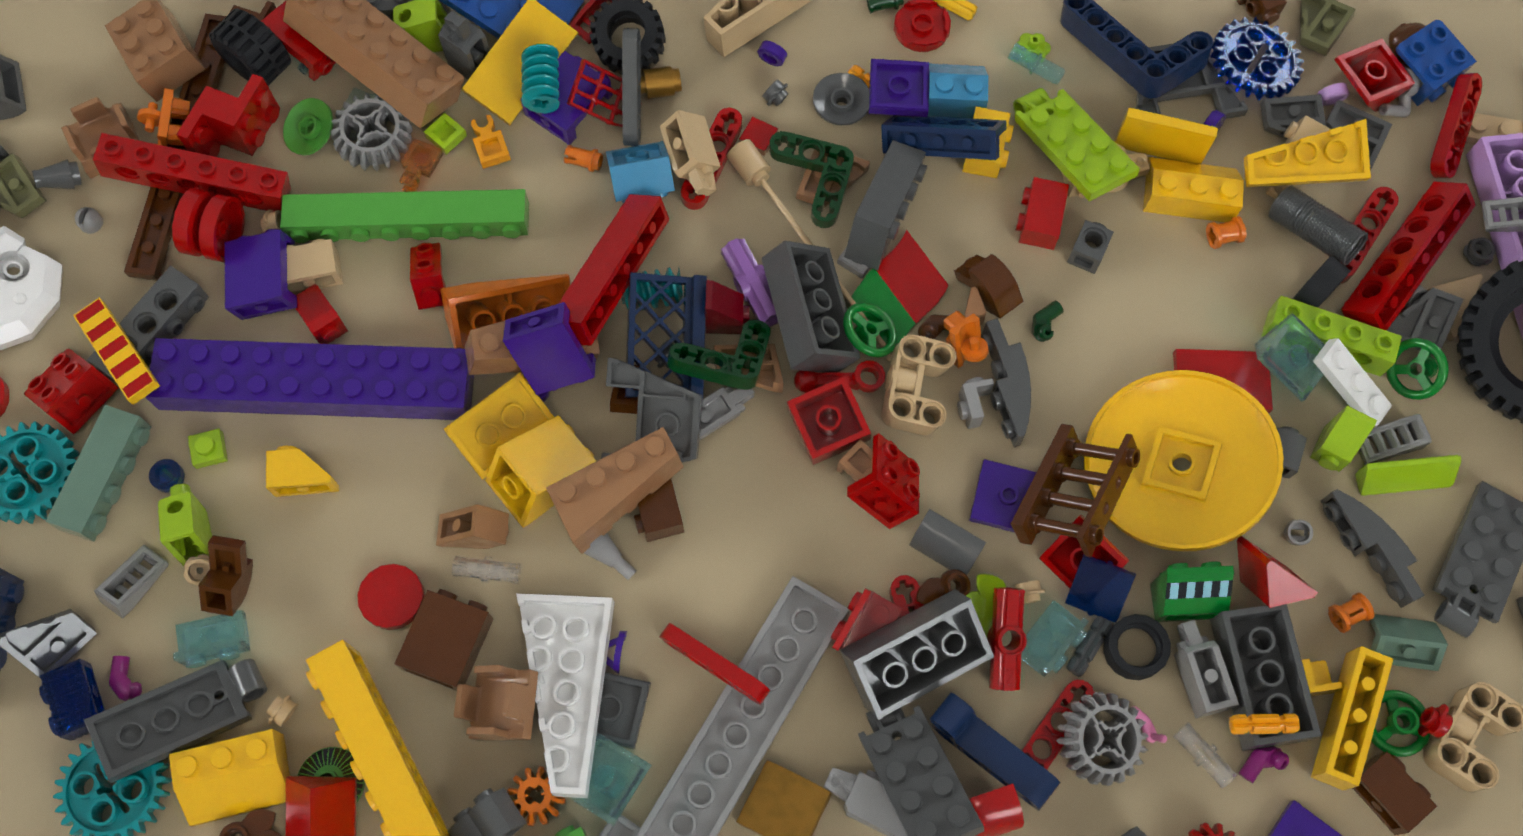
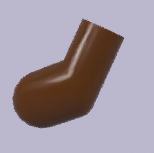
M933 314L929 316L919 326L918 335L935 339L943 330L948 331L944 327L943 320L949 315Z

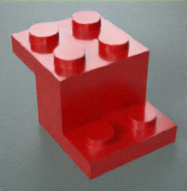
M255 74L251 75L239 97L206 86L176 135L187 151L217 157L220 146L224 145L253 156L257 148L261 147L264 143L265 135L271 124L277 121L280 107L264 78Z

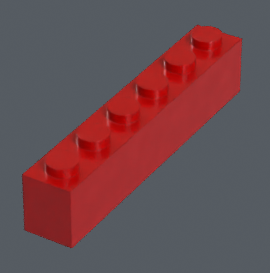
M629 194L559 303L565 302L570 311L569 325L581 345L592 346L629 286V274L631 272L637 273L668 223L669 217L661 196Z

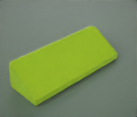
M1461 455L1367 463L1357 471L1355 477L1359 493L1362 496L1447 488L1454 484L1462 459Z

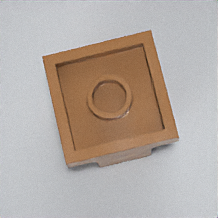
M98 97L72 107L70 110L78 122L61 127L71 151L80 160L90 179L100 175L94 164L93 156L101 133L140 141L124 106L121 103H116L112 107L106 108Z
M502 665L474 666V673L477 674L476 685L458 684L454 709L455 718L470 722L471 726L466 730V735H469V739L476 741L531 740L538 672L531 669L515 670Z

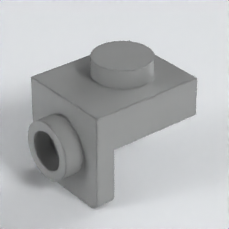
M975 377L962 384L959 392L960 401L957 402L960 419H965L968 429L980 427L983 421L984 413L979 397L991 393L994 386L992 378L983 380L982 377Z

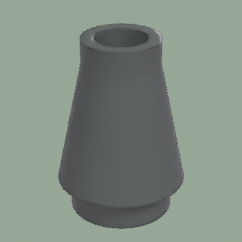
M67 159L39 170H32L36 189H75L74 186L82 185L76 161L68 162Z

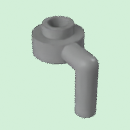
M1404 67L1415 84L1398 96V105L1382 104L1379 107L1380 115L1407 117L1410 115L1411 97L1418 92L1421 86V80L1410 68Z

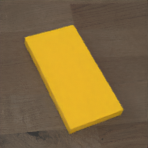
M527 0L462 87V91L510 126L523 109L520 100L523 94L521 92L522 52L532 45L548 44L557 48L559 58L575 39L578 32L536 0Z

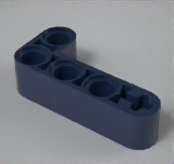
M950 692L929 719L937 733L1005 786L1014 784L1017 795L1036 810L1040 811L1059 786L1060 781L1053 774L978 718L971 706L954 693Z

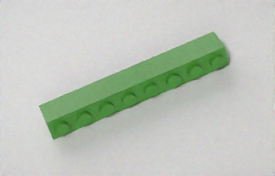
M525 189L286 194L282 197L280 228L296 243H306L308 240L332 239L333 242L352 239L358 242H365L369 239L396 241L399 238L427 240L430 237H443L449 240H455L459 237L486 239L490 236L517 238L520 235H528L529 201Z

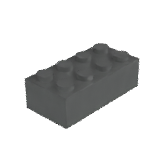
M783 241L761 259L791 370L822 373L840 372L860 359L859 351L851 344L844 331L843 317L847 308L830 248Z
M956 589L840 650L864 707L878 720L994 657L971 599Z
M1287 604L1272 608L1264 605L1223 611L1212 618L1210 622L1215 642L1219 645L1239 705L1232 708L1233 715L1246 714L1248 717L1251 714H1279L1280 716L1295 713L1299 717L1300 730L1296 733L1250 734L1248 731L1245 734H1238L1242 751L1307 742L1322 736Z

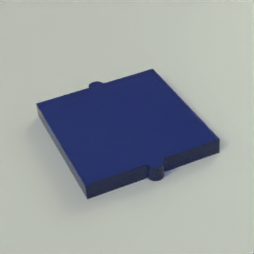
M1083 554L1065 604L1086 611L1089 616H1102L1109 621L1117 623L1136 573L1113 565L1112 561L1104 562L1094 557H1086Z

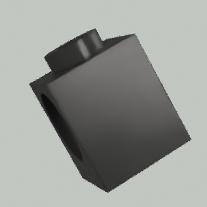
M1085 220L1067 263L1095 274L1114 231L1107 229L1101 223ZM1086 242H1092L1097 247H1090L1086 244Z

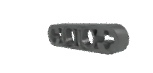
M624 28L622 34L624 146H640L641 36L639 28Z

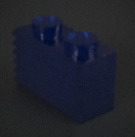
M77 659L40 675L42 686L39 687V692L44 703L50 706L51 717L48 718V722L52 732L56 736L69 741L89 734L84 719L105 711L91 663Z

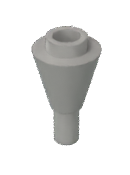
M608 533L604 536L601 534L590 544L591 547L584 552V554L605 565L614 567L627 580L637 571L622 558V554Z

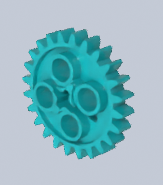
M33 421L29 428L25 423L20 422L18 431L7 426V435L4 437L0 435V474L4 468L8 467L7 471L0 476V519L4 522L10 519L15 524H20L22 519H24L28 523L33 524L35 515L44 520L47 519L46 510L52 509L76 462L75 458L80 453L72 447L74 445L73 441L65 437L66 435L59 429L55 430L47 423L41 426L36 421ZM36 446L34 452L28 455V452ZM13 452L18 461L27 466L25 468L27 473L41 486V493H39L34 483L26 479L28 477L26 472L11 458ZM53 469L52 474L45 479L46 473ZM25 489L24 495L17 499L19 493Z
M93 741L92 747L83 743L79 744L82 754L80 756L69 754L68 757L73 763L71 767H60V770L66 774L65 779L55 780L54 782L56 785L63 787L62 792L53 795L54 799L63 800V804L58 806L55 812L67 814L61 821V825H73L69 834L74 836L81 834L82 836H134L133 830L145 834L147 831L144 822L156 823L158 820L153 814L154 810H165L166 808L159 800L160 797L170 796V792L162 790V785L171 782L172 778L162 776L161 774L169 768V764L163 762L152 764L115 781L116 783L112 787L110 782L107 781L108 778ZM97 764H99L103 775L99 774V772L97 771ZM90 778H93L94 786L89 793L85 794V783ZM140 782L142 791L137 798L133 799L131 791L135 784ZM113 790L116 795H112L109 793ZM122 801L126 802L129 806L130 810L128 813H126V809ZM111 805L112 814L108 820L103 821L102 812L106 806Z

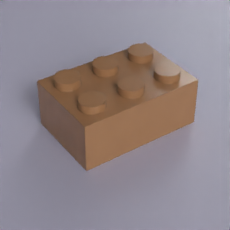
M141 0L135 6L105 25L135 81L156 102L163 98L164 88L175 90L205 70L174 15L160 0Z

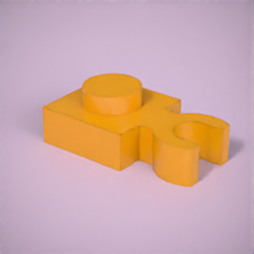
M486 115L488 124L485 127H479L475 119L471 120L473 132L477 136L473 138V142L483 169L511 160L501 130L495 131V124L491 115Z

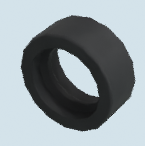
M1330 256L1293 299L1318 308L1351 270L1336 258Z
M1133 614L1123 617L1111 627L1104 640L1103 652L1107 664L1116 674L1125 679L1139 681L1152 677L1166 665L1171 654V642L1167 631L1158 621L1146 615ZM1132 628L1147 632L1154 640L1156 646V654L1153 661L1141 667L1128 664L1118 651V640L1123 632Z

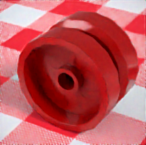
M195 188L186 191L179 200L172 224V238L178 252L198 257L203 255L206 259L225 262V242L236 240L238 237L243 236L245 213L239 198L223 194L214 195L213 192Z

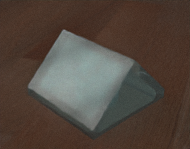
M1293 313L1288 315L1255 343L1257 359L1300 401L1306 400L1324 375L1313 360L1325 344Z
M598 734L595 742L588 798H568L601 820L614 826L652 765Z

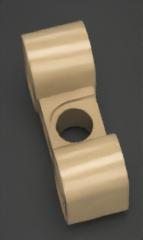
M909 334L896 345L892 352L890 367L886 376L885 395L881 411L882 420L887 426L919 435H930L945 422L947 418L945 407L940 402L920 397L924 375L940 377L955 363L956 351L950 344ZM903 347L911 349L915 357L907 356L904 353ZM933 355L940 356L944 361V365L938 364L934 360ZM893 405L900 406L904 411V416L897 415L893 410ZM923 412L933 416L934 424H930L924 419Z
M1477 682L1459 689L1454 694L1449 704L1448 712L1453 717L1450 730L1441 738L1432 736L1423 754L1424 761L1431 770L1467 792L1492 788L1499 780V770L1496 764L1475 750L1477 746L1474 743L1482 728L1496 736H1506L1523 730V706L1490 684ZM1472 693L1478 697L1479 706L1473 702ZM1503 712L1509 718V726L1504 722L1502 718ZM1442 748L1447 750L1450 755L1449 763L1442 757ZM1473 768L1479 772L1480 782L1474 779L1472 774Z

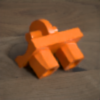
M164 88L161 111L157 110V103L149 102L148 108L138 110L137 119L145 124L144 130L146 132L153 133L154 128L158 127V145L184 146L176 135L182 125L171 124V119L185 120L190 113V101L175 98L174 90Z
M955 311L943 320L944 327L949 331L946 343L950 344L956 351V361L954 363L956 367L960 368L963 366L965 360L980 362L987 357L989 348L986 340L981 338L980 318L974 313L966 318L959 311Z

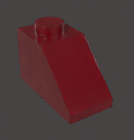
M706 280V334L741 335L743 324L749 321L750 305H743L744 294L713 280Z

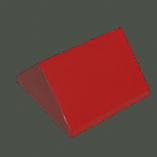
M1383 38L1341 54L1334 59L1366 105L1375 112L1379 111V107L1382 104H1389L1415 84Z
M1082 514L1079 515L1072 524L1082 525L1085 517ZM1060 535L1039 557L1085 604L1130 561L1105 536H1103L1101 544L1096 546L1092 557L1084 555L1077 538Z
M1242 535L1237 539L1240 582L1269 608L1315 598L1318 594L1314 588L1286 565Z
M286 777V836H356L357 778Z

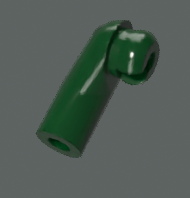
M1058 301L1051 302L1033 315L1032 334L1040 342L1048 341L1054 335V331H1051V321L1064 312L1062 305Z

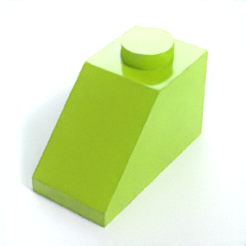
M1346 406L1324 426L1310 458L1318 461L1319 465L1325 469L1340 472L1351 463L1374 428L1377 420Z

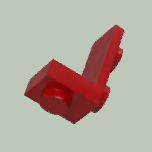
M421 243L410 248V282L419 310L443 306L441 288H446L442 274V249L440 243Z
M314 284L296 295L297 308L295 309L319 344H329L348 332L346 326L318 285Z

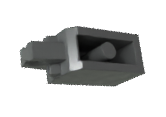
M452 10L444 18L445 24L442 26L438 36L448 65L466 79H469L490 49L486 35L481 29Z

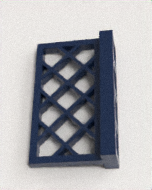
M632 272L629 274L626 363L634 366L635 362L640 369L650 372L646 365L658 356L669 368L667 364L668 358L662 351L673 341L675 344L682 343L678 338L682 333L683 343L705 348L707 276L694 275L693 277ZM637 281L649 282L657 291L646 302L636 292ZM657 283H665V285L661 288ZM671 284L684 285V298L677 304L664 291ZM658 295L671 307L661 318L648 305ZM636 301L641 305L637 310ZM683 303H684V311H682V310L679 308V306H680L681 304H683ZM643 309L656 322L645 332L635 323V316ZM674 311L683 320V328L676 335L663 322ZM658 325L671 338L660 349L647 336ZM635 331H636V333L640 336V337H639L638 339H636V340H635ZM642 339L655 352L644 363L634 354V346ZM671 369L662 376L665 379L673 372L681 381V386L702 394L703 399V379L683 375ZM625 388V398H638V390Z

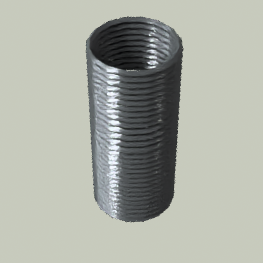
M1293 185L1286 187L1277 196L1268 213L1269 218L1279 223V225L1289 229L1290 232L1309 242L1312 246L1314 245V247L1329 255V257L1333 256L1343 265H1347L1357 256L1368 238V233L1365 230L1363 231L1357 225L1355 226L1352 222L1336 214V212L1334 213L1331 209L1316 202L1311 196L1296 189Z

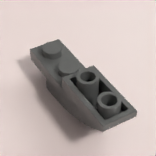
M997 318L987 321L981 334V338L988 343L989 353L992 358L991 369L996 379H1000L996 381L992 393H990V398L996 411L999 410L1002 416L1001 426L1005 437L1011 439L1013 447L1020 446L1029 423L1031 409L1030 374L1021 342L1008 345Z
M1338 489L1332 491L1321 500L1323 511L1326 517L1334 522L1340 532L1343 545L1351 550L1354 557L1363 552L1367 553L1371 567L1380 574L1386 584L1388 595L1398 603L1400 608L1425 596L1407 568L1417 562V559L1404 541L1381 517L1355 498Z

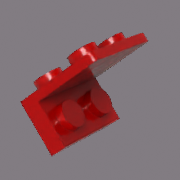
M68 348L52 359L50 366L42 375L31 380L24 395L68 431L75 434L119 387L93 365Z
M878 433L873 436L872 473L847 487V497L888 529H891L919 514L920 468L914 459L906 456L892 441H888Z
M865 588L863 593L857 591L847 609L852 611L847 622L840 620L831 635V639L835 640L832 648L839 651L898 619L903 608L870 589Z

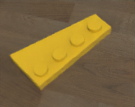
M1363 119L1350 125L1340 126L1327 132L1307 136L1294 142L1284 143L1246 155L1244 157L1246 187L1369 180L1371 172L1367 120Z

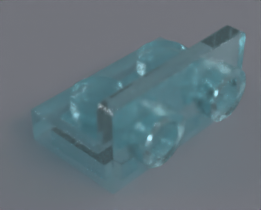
M1053 600L1026 634L1027 643L1022 651L1021 659L1043 677L1051 670L1057 673L1068 660L1064 653L1069 646L1072 645L1077 648L1088 634L1083 628L1089 621L1084 617L1079 620Z
M242 610L236 611L234 616L217 615L175 625L178 652L173 653V659L186 668L202 667L207 664V660L216 658L224 661L233 660L240 657V653L250 651L246 613Z

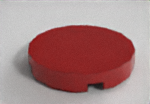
M910 0L895 15L894 32L896 38L904 47L912 51L929 52L936 50L949 37L951 19L948 11L944 7L942 9L933 0Z
M397 564L382 565L369 572L361 582L357 594L358 607L364 618L374 626L386 630L403 628L413 622L425 596L424 586L419 577L406 566Z

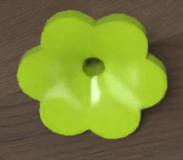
M1023 33L1014 46V51L1020 55V60L1023 63H1031L1033 61L1040 64L1044 62L1046 55L1051 50L1050 44L1045 42V37L1040 33L1033 35Z

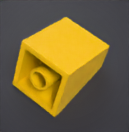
M558 415L498 446L485 481L522 528H524L554 506L546 487L596 462L590 449L584 447L575 436L572 427L566 424Z

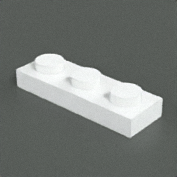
M1339 338L1329 339L1313 362L1351 408L1376 419L1377 422L1374 428L1377 427L1392 407V404Z

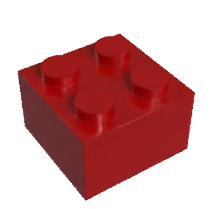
M845 376L787 401L788 411L813 465L851 449L860 439L864 443L871 440V431Z

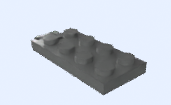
M1484 481L1480 482L1473 492L1432 589L1447 598L1437 609L1434 621L1465 638L1470 636L1476 628L1479 616L1492 623L1499 622L1523 562V502Z
M253 659L239 661L230 669L227 662L221 660L86 718L84 722L109 782L113 783L168 758L171 753L186 750L252 720V716L246 710L243 702H250L260 698L267 692L268 688ZM219 695H223V696H224V697H223L222 699H220V700H217V699H216Z
M920 706L914 707L915 714L906 718L901 708L879 720L870 712L866 713L874 733L866 736L863 731L858 736L906 835L975 836L984 832V826Z

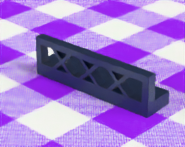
M893 115L881 125L882 151L886 154L894 140L925 151V156L997 160L1000 157L999 136L1007 129L1006 120Z

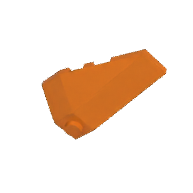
M561 274L474 282L441 288L445 319L454 348L465 349L470 330L558 304L570 286L569 275Z

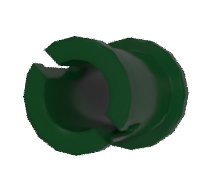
M867 0L870 14L892 7L896 10L899 9L900 5L904 4L903 0Z

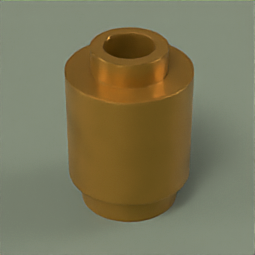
M671 66L645 69L644 76H641V94L647 93L648 99L674 96L675 92L682 91L679 68L672 69Z

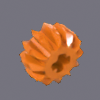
M540 766L538 768L536 777H534L531 768H526L525 775L527 779L524 781L516 775L513 780L520 786L518 789L509 788L507 793L517 797L513 802L517 808H520L519 812L523 818L528 815L527 825L533 827L536 823L537 815L543 825H547L548 817L546 813L550 812L553 816L558 817L560 812L553 806L555 803L565 804L566 799L551 794L548 776L545 778L546 769ZM544 789V792L541 793L544 797L543 801L540 804L536 801L530 804L529 800L533 799L529 796L531 791L539 792Z

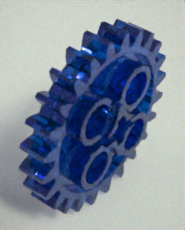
M1243 17L1240 22L1237 19H1233L1230 24L1226 23L1214 38L1213 52L1210 57L1216 59L1212 66L1221 68L1218 76H1226L1228 78L1225 83L1226 85L1234 83L1236 85V93L1243 89L1247 98L1254 93L1259 101L1264 95L1267 99L1274 96L1281 98L1285 93L1289 94L1301 79L1300 75L1304 71L1300 67L1304 60L1298 58L1302 51L1293 49L1296 43L1295 40L1287 41L1288 32L1280 34L1278 32L1279 26L1276 25L1270 28L1268 20H1265L1263 24H1259L1257 17H1254L1251 23L1246 17ZM1263 44H1266L1267 48L1250 74L1247 73L1248 67L1258 54Z

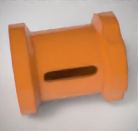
M1236 216L1232 217L1231 221L1220 224L1215 222L1208 223L1206 227L1208 243L1211 248L1218 249L1222 244L1234 241L1236 243L1244 242L1246 227L1242 218Z
M1362 593L1354 594L1350 601L1340 606L1334 604L1328 607L1329 618L1341 633H1346L1351 629L1352 625L1362 620L1368 622L1375 616L1370 601Z

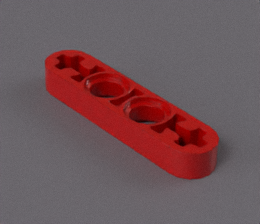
M1478 73L1460 74L1456 79L1431 158L1430 170L1434 178H1453L1457 172L1482 92V78Z
M729 107L720 110L709 130L713 142L721 141L726 145L723 151L716 152L721 167L713 173L715 184L728 160L727 154L734 147L742 130V115L735 108ZM730 119H733L734 123H731L727 129V134H725L724 122H728ZM685 179L681 187L683 205L691 210L701 209L705 206L710 196L702 194L695 196L694 199H690L689 193L693 194L695 190L689 180Z
M1389 187L1376 188L1354 219L1352 224L1357 225L1363 231L1365 230L1368 233V238L1362 251L1346 265L1351 272L1341 283L1347 282L1355 274L1397 207L1399 199L1393 189ZM1380 198L1386 200L1385 205L1378 211L1375 208L1379 204ZM1362 218L1372 219L1376 224V229L1364 227Z
M668 623L659 637L670 647L753 702L761 705L769 694L770 689L758 679L675 625Z
M1077 679L1071 681L1064 687L1021 749V751L1046 770L1064 746V744H1059L1056 741L1060 737L1064 738V731L1060 732L1052 727V715L1056 713L1063 714L1065 711L1072 712L1069 708L1060 705L1063 702L1067 706L1074 697V694L1070 692L1071 689L1076 691L1081 688L1084 691L1083 695L1092 696L1094 694L1093 687L1084 680ZM1037 740L1045 741L1050 747V754L1045 759L1036 757L1032 751V745Z

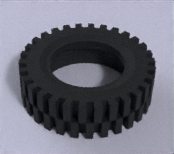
M1516 260L1508 264L1502 271L1500 269L1493 274L1470 300L1468 307L1462 315V323L1458 328L1459 342L1457 343V353L1461 355L1459 360L1461 370L1465 369L1467 374L1465 380L1468 385L1472 384L1477 391L1474 393L1479 399L1484 398L1489 403L1487 406L1493 411L1498 409L1504 413V417L1510 420L1514 418L1521 420L1520 423L1523 424V381L1519 380L1509 371L1502 360L1499 350V335L1505 319L1516 307L1523 304V261L1518 262Z

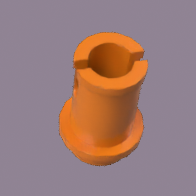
M568 145L565 149L564 155H568V157H564V163L588 168L589 172L601 169L603 154L599 153L598 149L590 151Z

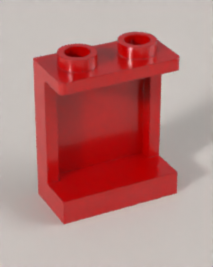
M285 1L263 18L261 22L280 39L288 53L309 69V78L316 81L320 76L329 74L336 62L283 21Z

